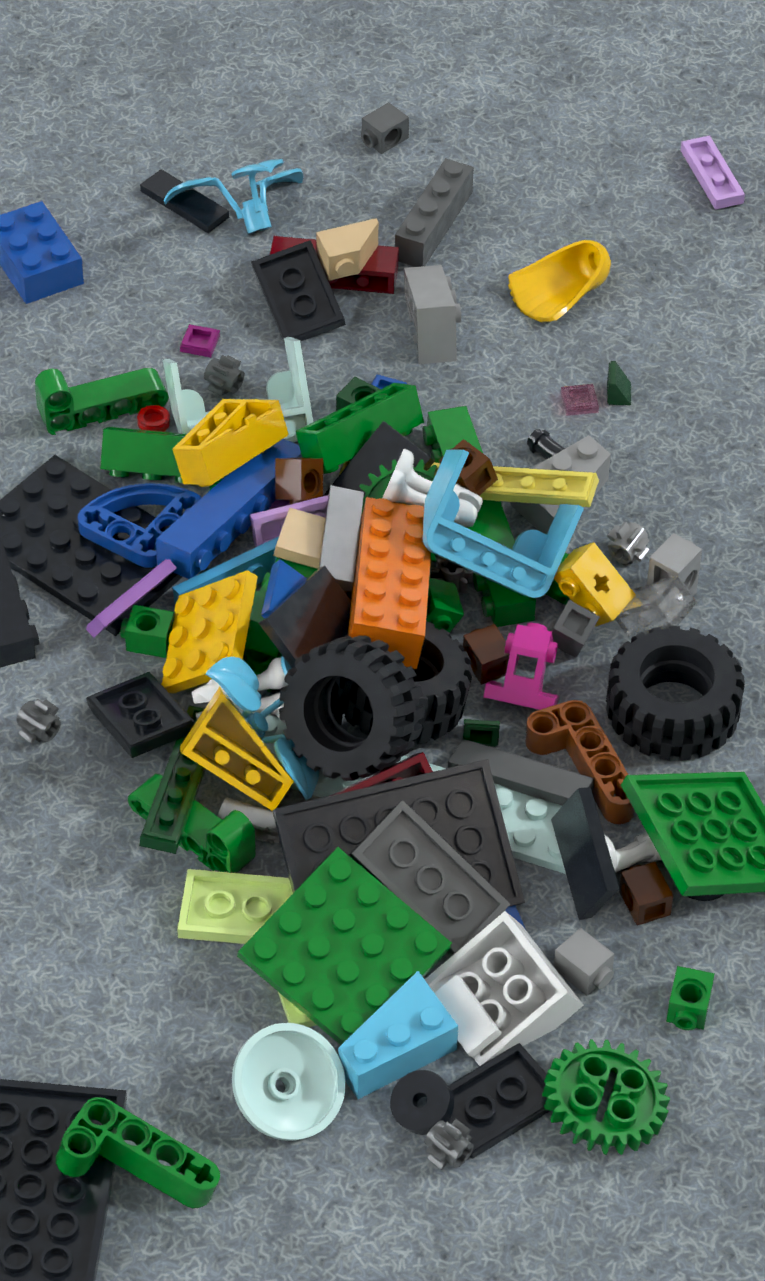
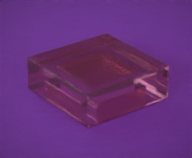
M593 384L561 387L560 393L566 416L599 413V405Z

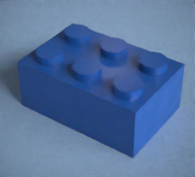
M43 201L0 215V266L26 304L84 284L82 257Z

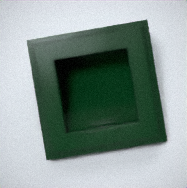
M610 361L607 377V403L609 405H631V382L617 362Z
M464 719L463 739L485 746L497 747L499 743L500 721Z

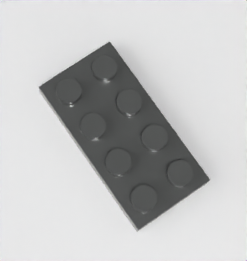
M403 800L350 854L360 866L451 941L452 945L448 951L453 955L501 915L510 905L496 889Z

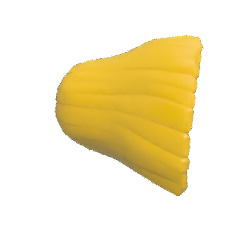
M582 240L572 243L525 268L509 274L508 287L511 290L510 295L513 297L517 308L529 318L541 323L558 320L588 291L599 287L605 282L610 273V256L606 248L597 241Z

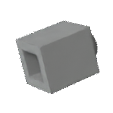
M579 928L555 950V969L561 976L586 995L590 994L596 987L599 989L605 988L613 978L614 953L582 928Z

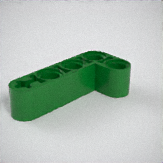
M54 368L42 371L35 379L37 408L48 433L51 435H56L55 432L65 429L71 431L83 428L88 423L96 421L102 423L117 419L119 415L127 413L130 415L137 414L142 408L149 405L164 407L169 400V395L158 371L153 368H143L73 387H68L62 372Z
M154 774L128 796V803L131 809L145 820H147L163 777L160 774ZM195 800L179 846L186 851L191 850L199 856L197 859L212 871L238 873L255 858V829L248 817L238 810H233L223 819H220Z
M103 1097L89 1099L65 1131L56 1155V1165L63 1174L70 1177H79L90 1169L100 1154L192 1209L201 1208L209 1203L220 1180V1171L211 1160ZM90 1120L99 1121L103 1125H96ZM124 1140L132 1141L137 1146L127 1144ZM70 1149L80 1150L83 1154H76ZM158 1160L166 1161L171 1166H165L161 1164Z

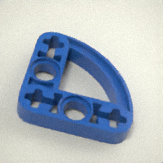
M145 483L117 488L97 497L80 510L78 514V529L84 538L139 566L153 568L158 566L157 542L155 541L163 533L160 529L164 526H171L202 497L188 489L168 484ZM139 505L166 506L146 529L114 514V512ZM117 533H127L130 535L128 539L123 541L112 538Z

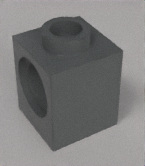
M389 102L362 117L361 139L368 148L373 147L381 154L409 138V117Z
M569 600L552 629L553 642L558 643V649L577 657L596 625L599 616Z

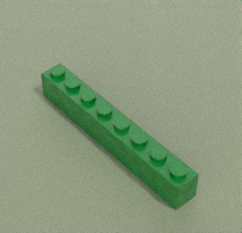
M466 406L428 412L427 426H423L422 432L425 445L432 446L431 458L435 463H440L439 460L445 455L446 450L454 448L463 439L483 453ZM483 500L474 525L466 528L512 549L515 540L501 501ZM473 572L476 592L482 591L484 596L481 598L483 614L485 617L491 616L492 622L496 627L535 621L536 598L525 597Z

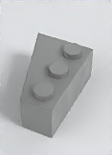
M442 265L404 268L405 299L410 322L414 323L417 335H413L414 344L417 343L418 364L457 361L456 323H461L460 303H457L455 289L452 290L451 277L445 276Z
M588 435L531 469L597 473L599 482L594 494L595 496L609 478L611 454ZM511 502V506L544 534L548 533L559 508V505Z

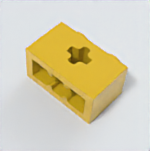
M595 542L574 549L559 565L554 577L555 581L559 584L560 590L571 601L599 616L594 627L612 622L636 595Z

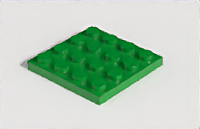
M745 772L626 775L621 783V787L682 896L765 892V806Z
M337 847L238 951L237 957L337 1043L342 1045L417 971L424 977L451 948L452 942L343 850Z

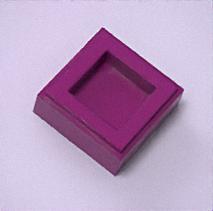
M189 324L180 344V352L211 358L220 337V330Z

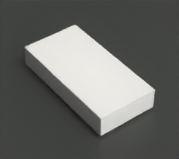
M456 974L434 992L458 1025V1041L472 1058L502 1034L459 975Z

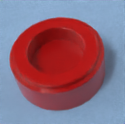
M159 405L146 406L138 412V427L141 430L164 432L170 426V413L166 408Z

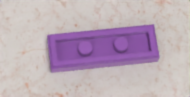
M165 559L99 613L87 625L86 630L95 638L163 582L177 567L170 559Z

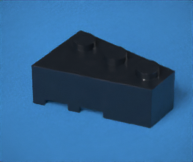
M0 540L1 668L36 658L35 646L40 644L35 625H29V611L25 600L20 598L19 586L15 575L12 574L2 540Z

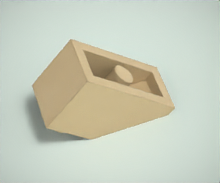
M377 218L316 232V254L329 281L360 273L378 247L379 222Z

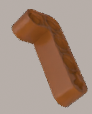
M570 700L531 713L527 719L525 739L526 747L529 751L538 755H547L566 749L578 772L581 775L594 778L592 794L605 819L613 824H625L631 821L635 810L621 787V783L628 773L591 708L583 701Z

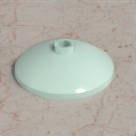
M279 1023L261 1029L252 1035L241 1047L233 1066L232 1087L240 1111L254 1128L274 1139L297 1141L321 1132L334 1120L344 1099L345 1074L337 1052L321 1034L304 1025ZM276 1080L284 1083V1093L276 1089Z

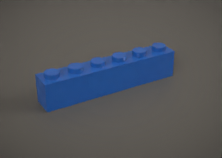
M282 439L223 478L156 538L157 565L165 559H170L177 567L173 572L187 579L195 577L201 570H205L216 556L226 551L240 534H244L251 525L250 514L266 511L275 501L279 500L275 499V458L302 457L299 445Z

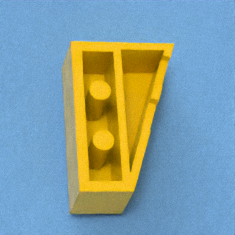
M222 399L172 450L183 484L208 487L281 441L289 433L279 400Z
M219 686L181 744V753L273 811L277 808L294 781L281 762Z

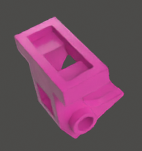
M527 623L526 626L517 624L515 634L509 632L506 640L505 653L510 654L505 681L501 683L491 680L486 683L483 697L539 710L557 705L559 695L542 692L547 662L554 663L558 643L553 642L552 631H547V627L538 623ZM520 655L538 658L534 679L516 675Z

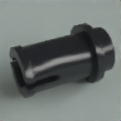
M534 430L527 440L530 451L532 453L538 452L545 459L566 449L550 438V433L546 430Z

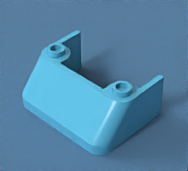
M446 450L425 498L423 519V543L431 553L525 597L537 598L543 596L552 584L584 507L560 504L547 534L538 530H526L517 537L513 548L510 549L454 522L459 511L460 502L453 489L469 452L465 450Z

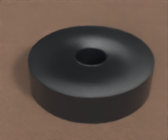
M417 1070L408 1073L397 1082L391 1094L390 1108L393 1117L403 1128L415 1134L426 1135L437 1122L441 1120L448 1122L454 1109V1095L449 1084L441 1076L429 1070ZM423 1097H427V1103L423 1107L418 1108V1101Z

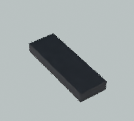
M162 169L140 184V191L207 233H210L229 218V210L193 188L175 195L165 205L164 198L167 193L183 182Z

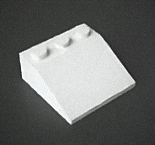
M506 911L424 979L432 991L436 992L456 974L459 975L502 1034L473 1057L479 1066L518 1043L524 1046L557 1029L584 1006L524 927Z

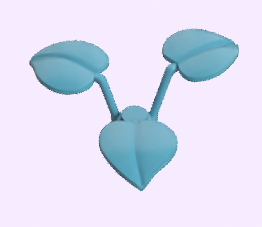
M283 159L267 160L235 170L231 173L233 179L249 175L253 199L243 202V209H240L222 182L216 177L199 178L183 182L167 193L164 202L166 205L175 195L195 187L216 186L235 210L237 218L244 219L247 232L251 234L272 227L267 212L266 188L277 182L302 183L303 172L300 168L289 169L258 182L255 181L256 173L263 171L271 173L274 168L283 165ZM259 187H260V198L258 197V192H257V188H259Z
M282 656L281 665L286 676L288 670L292 668ZM226 657L216 662L205 675L215 680L232 701L244 710L242 715L265 744L274 743L275 751L281 764L304 796L305 801L311 798L319 779V770L315 772L306 765L308 759L304 756L299 758L292 750L295 744L292 739L287 740L284 734L264 737L265 731L268 730V723L265 717L284 704V702L278 699L261 713L255 712L261 706L262 697L257 691L259 688L258 678L250 666L238 657Z

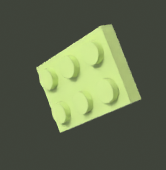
M188 869L177 929L178 938L245 944L293 894L289 878Z

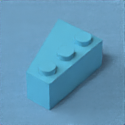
M417 971L338 1048V1056L343 1066L346 1083L357 1099H360L404 1077L408 1073L457 1050L458 1025L419 971Z

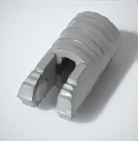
M228 797L224 799L218 813L220 819H223L231 811L238 810L248 817L253 824L256 840L269 842L270 844L273 843L274 845L275 843L279 844L280 840L272 811Z

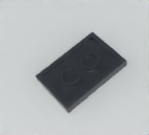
M311 240L251 262L253 271L283 341L286 337L304 341L346 325L344 316Z
M383 421L334 481L332 486L362 491L359 487L360 484L367 486L372 484L368 474H374L376 477L381 476L379 468L381 464L388 471L392 470V460L395 459L398 463L403 449L413 453V467H416L422 459L425 462V470L427 471L435 461ZM330 488L326 491V493L323 496H327L329 494Z
M324 565L307 578L263 618L259 624L291 668H294L295 661L303 654L310 652L311 649L345 637L348 634L351 600Z
M150 672L86 698L93 714L131 758L187 736L195 724V721Z
M590 787L578 788L551 819L579 920L592 918L619 890L592 790Z
M520 1043L449 1085L454 1095V1109L448 1122L452 1124L455 1119H458L471 1130L468 1134L472 1137L470 1142L474 1145L470 1155L471 1159L551 1111L545 1110L544 1105L547 1097L542 1096L546 1073Z

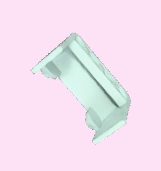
M286 337L284 342L289 370L273 374L267 382L266 391L268 400H279L289 433L284 439L297 442L296 430L313 423L300 340ZM164 359L163 366L168 395L178 433L188 434L210 411L205 412L204 401L199 393L191 389L181 390L177 362L171 359Z

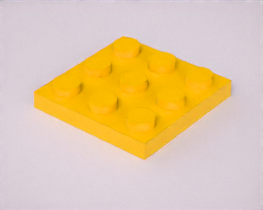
M247 570L178 596L175 604L173 627L169 635L167 658L162 671L161 685L168 693H177L209 682L212 678L205 675L206 672L223 658L238 657L243 660L257 575Z

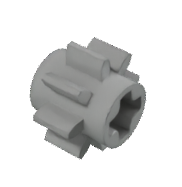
M624 522L621 527L615 525L607 535L611 540L607 545L610 555L622 564L632 563L635 559L641 562L649 552L648 547H646L650 541L648 534L637 523Z

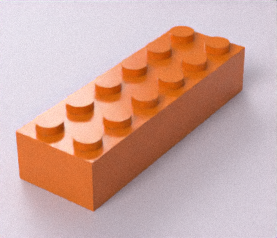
M366 497L360 523L348 636L352 638L359 635L368 636L371 638V642L381 640L389 645L388 651L390 653L397 650L404 656L405 659L402 663L405 667L412 666L413 669H417L426 631L431 552L427 550L423 543L424 507L391 502L384 498Z

